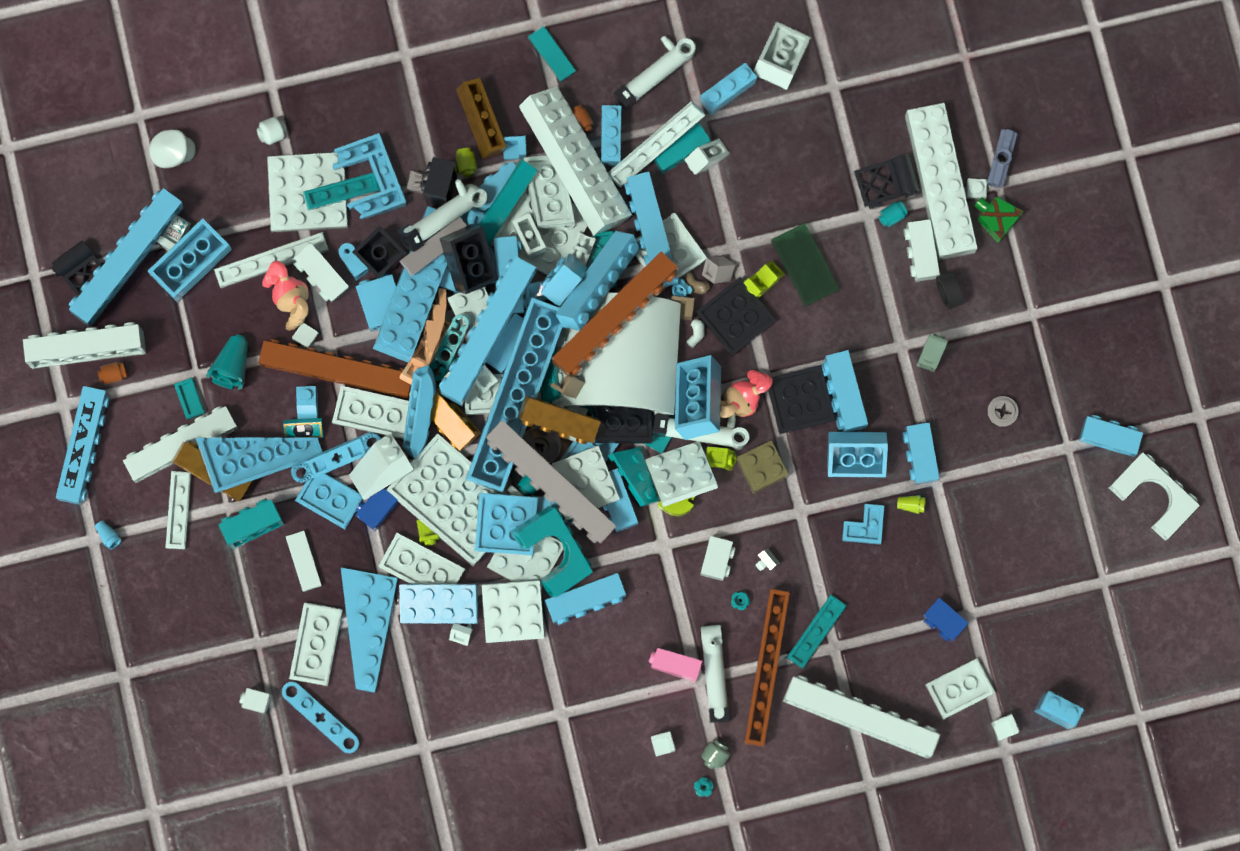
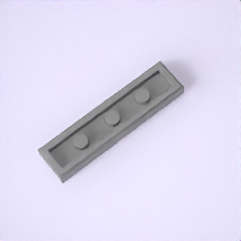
M460 217L427 240L424 246L404 257L400 263L411 277L444 253L439 238L467 225Z

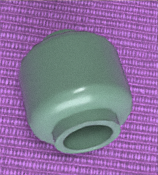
M719 739L709 741L702 752L704 764L710 769L724 767L730 757L729 746Z

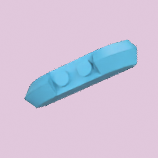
M429 365L419 367L413 372L402 445L404 450L413 459L424 449L430 432L428 427L431 422L430 413L433 407L436 383Z

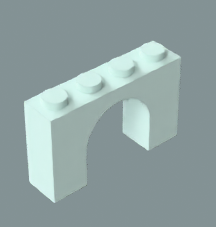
M1141 453L1109 489L1123 501L1143 482H1155L1161 485L1168 494L1169 505L1166 512L1151 528L1166 541L1200 505L1197 503L1198 500L1190 493L1187 494L1183 490L1184 487L1177 480L1173 481L1169 477L1166 469L1163 467L1159 468L1154 463L1155 460L1152 456Z

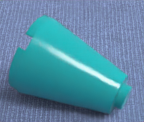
M239 334L231 336L207 371V378L212 377L214 384L227 389H232L233 386H237V390L243 388L248 352V341L244 336Z

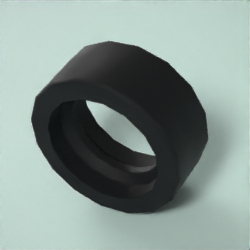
M949 271L937 276V289L945 306L950 310L964 304L963 293L955 275Z

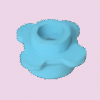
M682 278L678 279V284L672 286L674 296L687 297L688 294L693 292L692 287L685 283V280Z

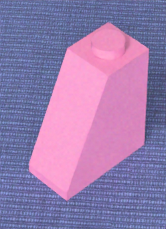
M657 648L656 652L652 651L649 663H652L651 668L696 682L702 661Z

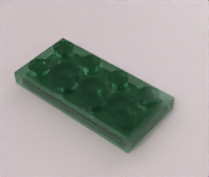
M805 223L771 239V243L804 307L812 305L839 291Z

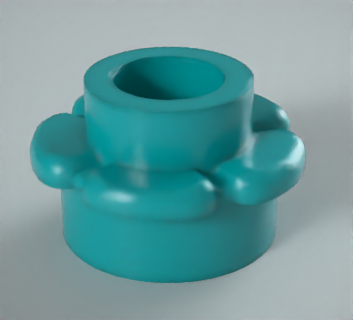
M743 591L735 592L731 597V605L734 608H738V610H744L750 604V598Z
M704 777L696 781L694 784L696 794L701 797L709 796L713 789L712 781Z

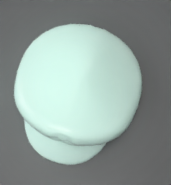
M179 130L162 131L150 143V158L155 165L161 168H172L190 161L195 155V145L191 139Z

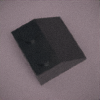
M380 226L352 251L378 279L393 271L401 264L400 261L407 256V253Z

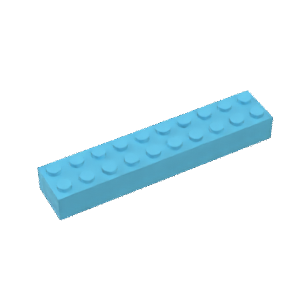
M531 298L467 472L466 481L499 493L503 492L513 462L508 464L501 457L503 453L498 448L494 451L487 444L489 440L486 437L501 421H504L521 438L523 437L527 425L522 424L523 420L519 419L518 415L525 395L537 399L562 329V325L556 316L557 311L560 309L559 307Z

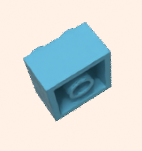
M570 253L566 258L562 256L554 270H551L544 278L545 280L541 284L543 286L541 293L559 307L582 280L587 267Z

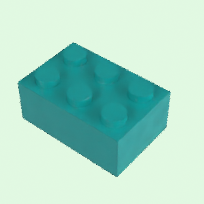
M271 499L260 500L256 503L257 506L251 509L246 507L239 511V515L235 517L230 515L221 520L222 523L218 524L232 550L285 525L275 503Z

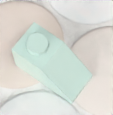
M717 139L696 148L685 161L690 170L696 175L708 170L726 158L730 153L721 140Z

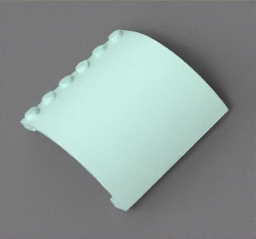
M608 292L588 322L618 293ZM652 296L646 308H640L636 312L637 316L630 323L627 321L622 326L623 330L617 336L613 335L605 348H599L595 352L596 356L589 363L586 361L581 366L583 368L576 377L585 382L577 398L574 399L562 394V397L552 401V404L563 405V408L566 409L587 405L625 406L654 410L655 414L674 415L681 303ZM562 327L556 343V353L579 331ZM558 368L559 383L561 385L566 375Z

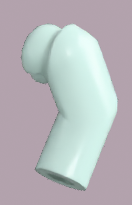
M694 319L691 322L693 335L686 341L691 348H694L705 336L704 323L698 319Z

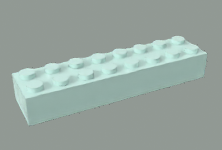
M558 86L530 95L519 108L593 236L622 225L632 214Z
M941 103L907 110L905 118L928 220H931L937 260L973 254L977 250V244L945 104Z
M798 675L796 678L793 677L791 679L783 702L927 759L932 757L940 734L936 733V729L929 726L919 727L917 726L918 722L911 719L901 720L899 719L900 715L890 711L887 714L881 712L882 708L873 704L868 707L863 705V701L858 698L852 697L848 699L844 697L845 694L840 691L834 690L830 692L826 690L827 686L820 683L810 684L808 683L809 679Z

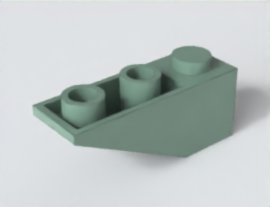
M935 333L934 335H929L916 366L935 372L948 343L947 340H944V336Z

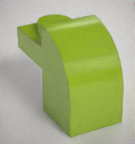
M770 261L755 275L749 277L744 284L751 294L759 298L771 289L785 274L773 261Z
M696 496L664 507L660 500L657 508L671 516H683L693 509L694 505L688 501L689 499L693 501Z

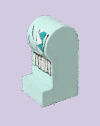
M177 215L164 234L160 236L157 243L169 251L187 234L191 223Z

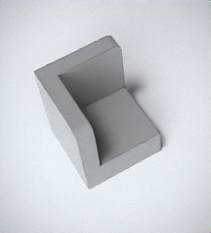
M723 256L706 258L702 275L712 283L730 282L735 264Z

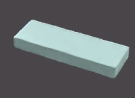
M305 531L286 536L303 592L321 587L322 585Z

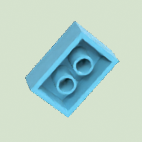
M828 432V477H886L888 449L886 432Z

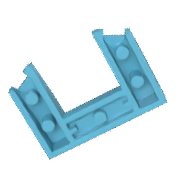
M379 133L334 149V153L338 154L337 164L333 163V170L369 160L381 192L347 204L350 210L354 207L361 214L360 219L373 217L406 206L405 198Z

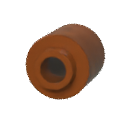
M582 105L571 109L584 133L587 134L592 131V126L595 123L587 109L583 108Z
M123 362L100 366V370L97 371L100 382L104 381L105 385L121 381L127 377Z

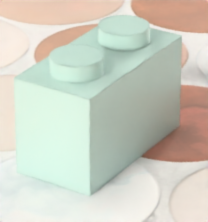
M530 213L512 221L516 234L529 260L546 252V246Z
M710 536L701 576L723 581L724 577H728L731 567L727 565L728 559H733L735 547H732V541Z

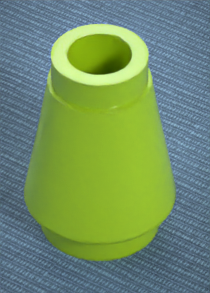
M921 495L898 497L897 509L920 514V512L924 513L926 498L921 497Z

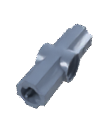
M1008 129L1001 130L987 184L991 187L1003 188L1017 137V133ZM1003 155L1007 161L1004 163L1000 162L997 156Z

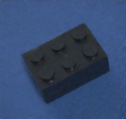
M433 157L432 162L427 164V180H423L421 191L426 206L438 209L452 199L458 173L455 162Z
M470 224L439 238L455 291L468 294L498 280L483 227Z

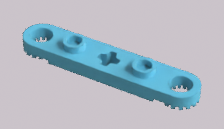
M374 432L365 433L294 464L291 468V476L300 483L318 477L364 457L371 448L367 446L368 439L373 437L376 438L377 442L381 438ZM335 453L341 455L337 462L334 459L332 460ZM305 468L306 473L304 476H296L297 469Z
M288 682L283 686V697L343 752L353 753L358 749V738L300 685L295 682ZM290 686L297 688V694L294 697L287 695L286 691ZM317 713H319V714L325 713V716H324L325 721H324V722H322V721H319L318 723L316 722V720H317L316 714H317ZM347 738H352L355 741L352 749L344 747V741Z

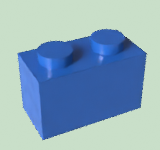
M383 488L370 496L366 503L362 502L357 507L356 517L375 532L399 503L398 499Z
M940 598L922 616L925 619L923 622L931 629L935 627L940 632L938 635L946 642L948 640L954 641L968 624L964 618Z

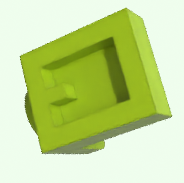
M707 447L706 458L710 467L724 468L732 471L733 466L736 464V453L726 448Z
M417 520L420 543H424L425 546L436 544V541L440 540L438 534H435L423 522Z

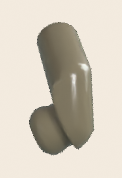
M691 272L683 276L685 282L692 287L694 293L705 294L709 291L710 285L707 282L695 281Z

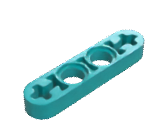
M461 313L455 316L430 365L435 381L443 379L448 373L449 367L471 327L472 321L468 314ZM464 318L466 325L461 326L459 330H455L460 325L458 320ZM451 334L458 336L457 344L450 342L449 337ZM443 350L450 353L449 360L442 358L441 353ZM440 364H444L443 366H441L439 370L441 374L436 376V371L434 369H437L440 366Z

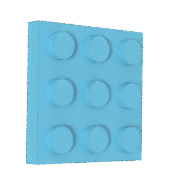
M479 493L474 551L533 556V546L529 549L521 548L511 531L536 515L538 498Z

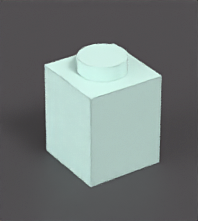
M247 688L246 692H242L240 703H242V708L266 714L271 695Z

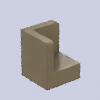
M671 296L672 301L681 303L680 319L692 321L694 298Z
M572 375L566 376L561 385L552 382L551 387L566 396L576 399L585 382Z

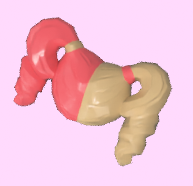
M273 261L264 276L262 285L266 288H270L273 284L275 285L272 291L273 302L279 310L290 312V317L286 322V329L294 330L304 322L308 314V304L306 302L309 296L308 287L301 280L288 276L287 268L283 263Z
M755 370L748 371L747 377L750 382L737 381L725 390L724 401H720V417L728 418L733 414L747 417L754 414L758 408L759 394L770 389L773 383L772 377Z

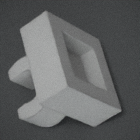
M411 171L407 191L422 193L421 186L423 180H427V174Z

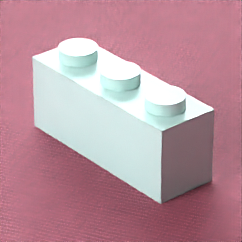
M931 220L909 222L906 229H904L905 240L909 241L907 255L908 258L912 259V265L910 266L911 277H915V282L936 279L940 273Z
M309 244L294 257L296 260L294 265L300 272L305 271L309 275L306 279L313 287L317 285L322 290L319 294L325 301L330 300L333 302L349 288L312 244Z

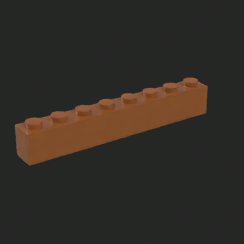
M661 251L552 357L553 363L567 377L576 376L583 367L581 366L586 361L589 363L596 356L595 352L599 348H605L610 342L609 339L613 335L617 336L623 330L622 326L627 321L630 323L637 316L636 312L640 308L644 309L650 303L649 299L653 295H659L664 289L663 286L667 282L671 283L677 277L678 266Z
M269 339V342L263 341L258 361L262 367L409 399L411 384L400 379L403 368H400L398 371L393 370L392 366L385 364L375 366L373 362L367 360L357 362L354 361L355 358L350 356L339 358L332 352L321 354L317 353L318 350L309 347L303 350L299 349L298 345L288 343L286 346L281 345L280 341Z
M774 589L769 591L744 744L764 747L790 592Z

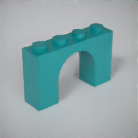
M548 506L511 532L519 546L524 549H529L547 536H556L561 541L564 549L561 564L540 579L548 595L556 598L593 573L590 568L591 562L581 552V545L578 541H574L571 535L573 534L571 528L564 524L562 513L558 508Z

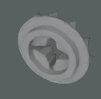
M1000 396L990 402L988 417L992 423L1007 427L1017 419L1018 407L1011 398ZM1005 404V411L1010 414H1005L1000 419V412H997V409H1001Z

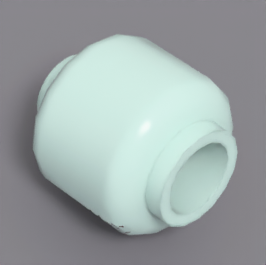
M276 117L260 122L259 128H257L260 140L269 145L284 139V132L287 131L285 123L279 121Z

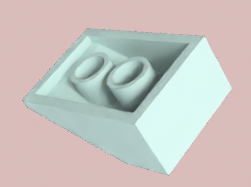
M776 22L753 73L762 79L787 89L811 37Z
M390 433L372 445L349 474V477L365 500L414 469Z

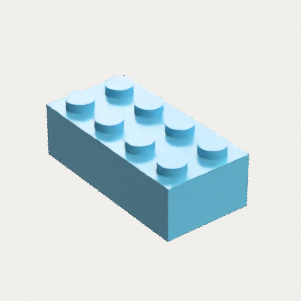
M201 219L148 270V273L178 302L232 249L204 219Z
M849 351L827 355L821 367L823 375L827 376L828 379L826 383L828 394H832L833 397L831 402L833 413L837 412L836 425L838 431L858 432L865 430L868 422Z
M712 355L677 363L675 430L684 440L720 432L721 366Z

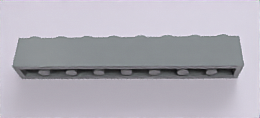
M501 421L486 437L489 440L487 444L494 451L498 448L503 453L501 457L508 464L513 462L517 466L515 470L522 477L527 475L531 479L529 483L537 491L541 488L546 493L544 497L551 504L555 501L560 506L558 510L565 517L570 515L574 519L572 523L579 530L584 528L588 532L586 536L593 543L597 541L601 543L616 527L504 421Z

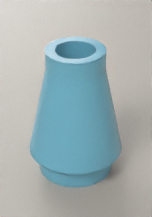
M104 520L95 525V529L105 547L113 549L121 543L120 534L107 525Z

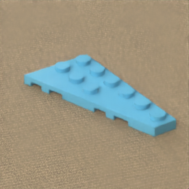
M196 438L215 493L290 468L294 464L322 452L318 438Z
M341 568L355 686L358 690L375 693L398 578Z

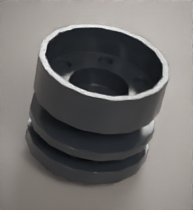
M534 426L528 429L522 439L533 449L541 445L543 448L541 452L537 451V453L549 464H552L559 456L561 450V441L558 434L553 430L551 433L540 430L541 426Z

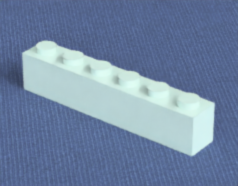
M219 406L211 411L212 414L196 418L194 420L195 423L179 427L177 429L178 432L162 436L160 438L161 441L145 445L143 447L144 450L128 454L126 456L127 459L123 460L133 481L138 483L174 464L171 461L182 442L188 443L190 440L197 444L196 438H223L238 430L227 407L222 408V406Z

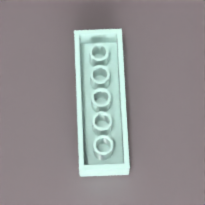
M134 322L125 323L122 327L107 325L105 329L97 330L96 327L86 328L84 332L69 330L66 331V334L61 335L57 332L48 333L46 337L31 335L28 336V339H23L25 362L34 369L146 354L144 331L138 324L135 325Z

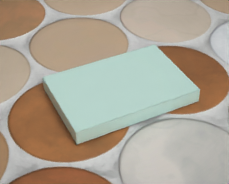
M978 658L925 684L943 719L995 693Z

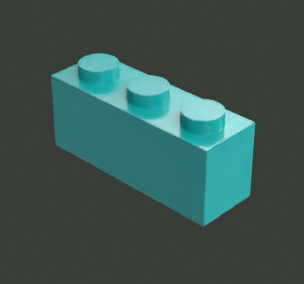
M698 122L653 161L663 175L684 162L696 148L710 143L711 140Z

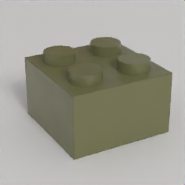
M772 440L738 456L736 459L753 494L788 478L789 474Z

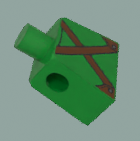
M981 197L975 204V207L983 212L978 219L979 223L998 243L1023 213L1022 210L998 197L991 204Z

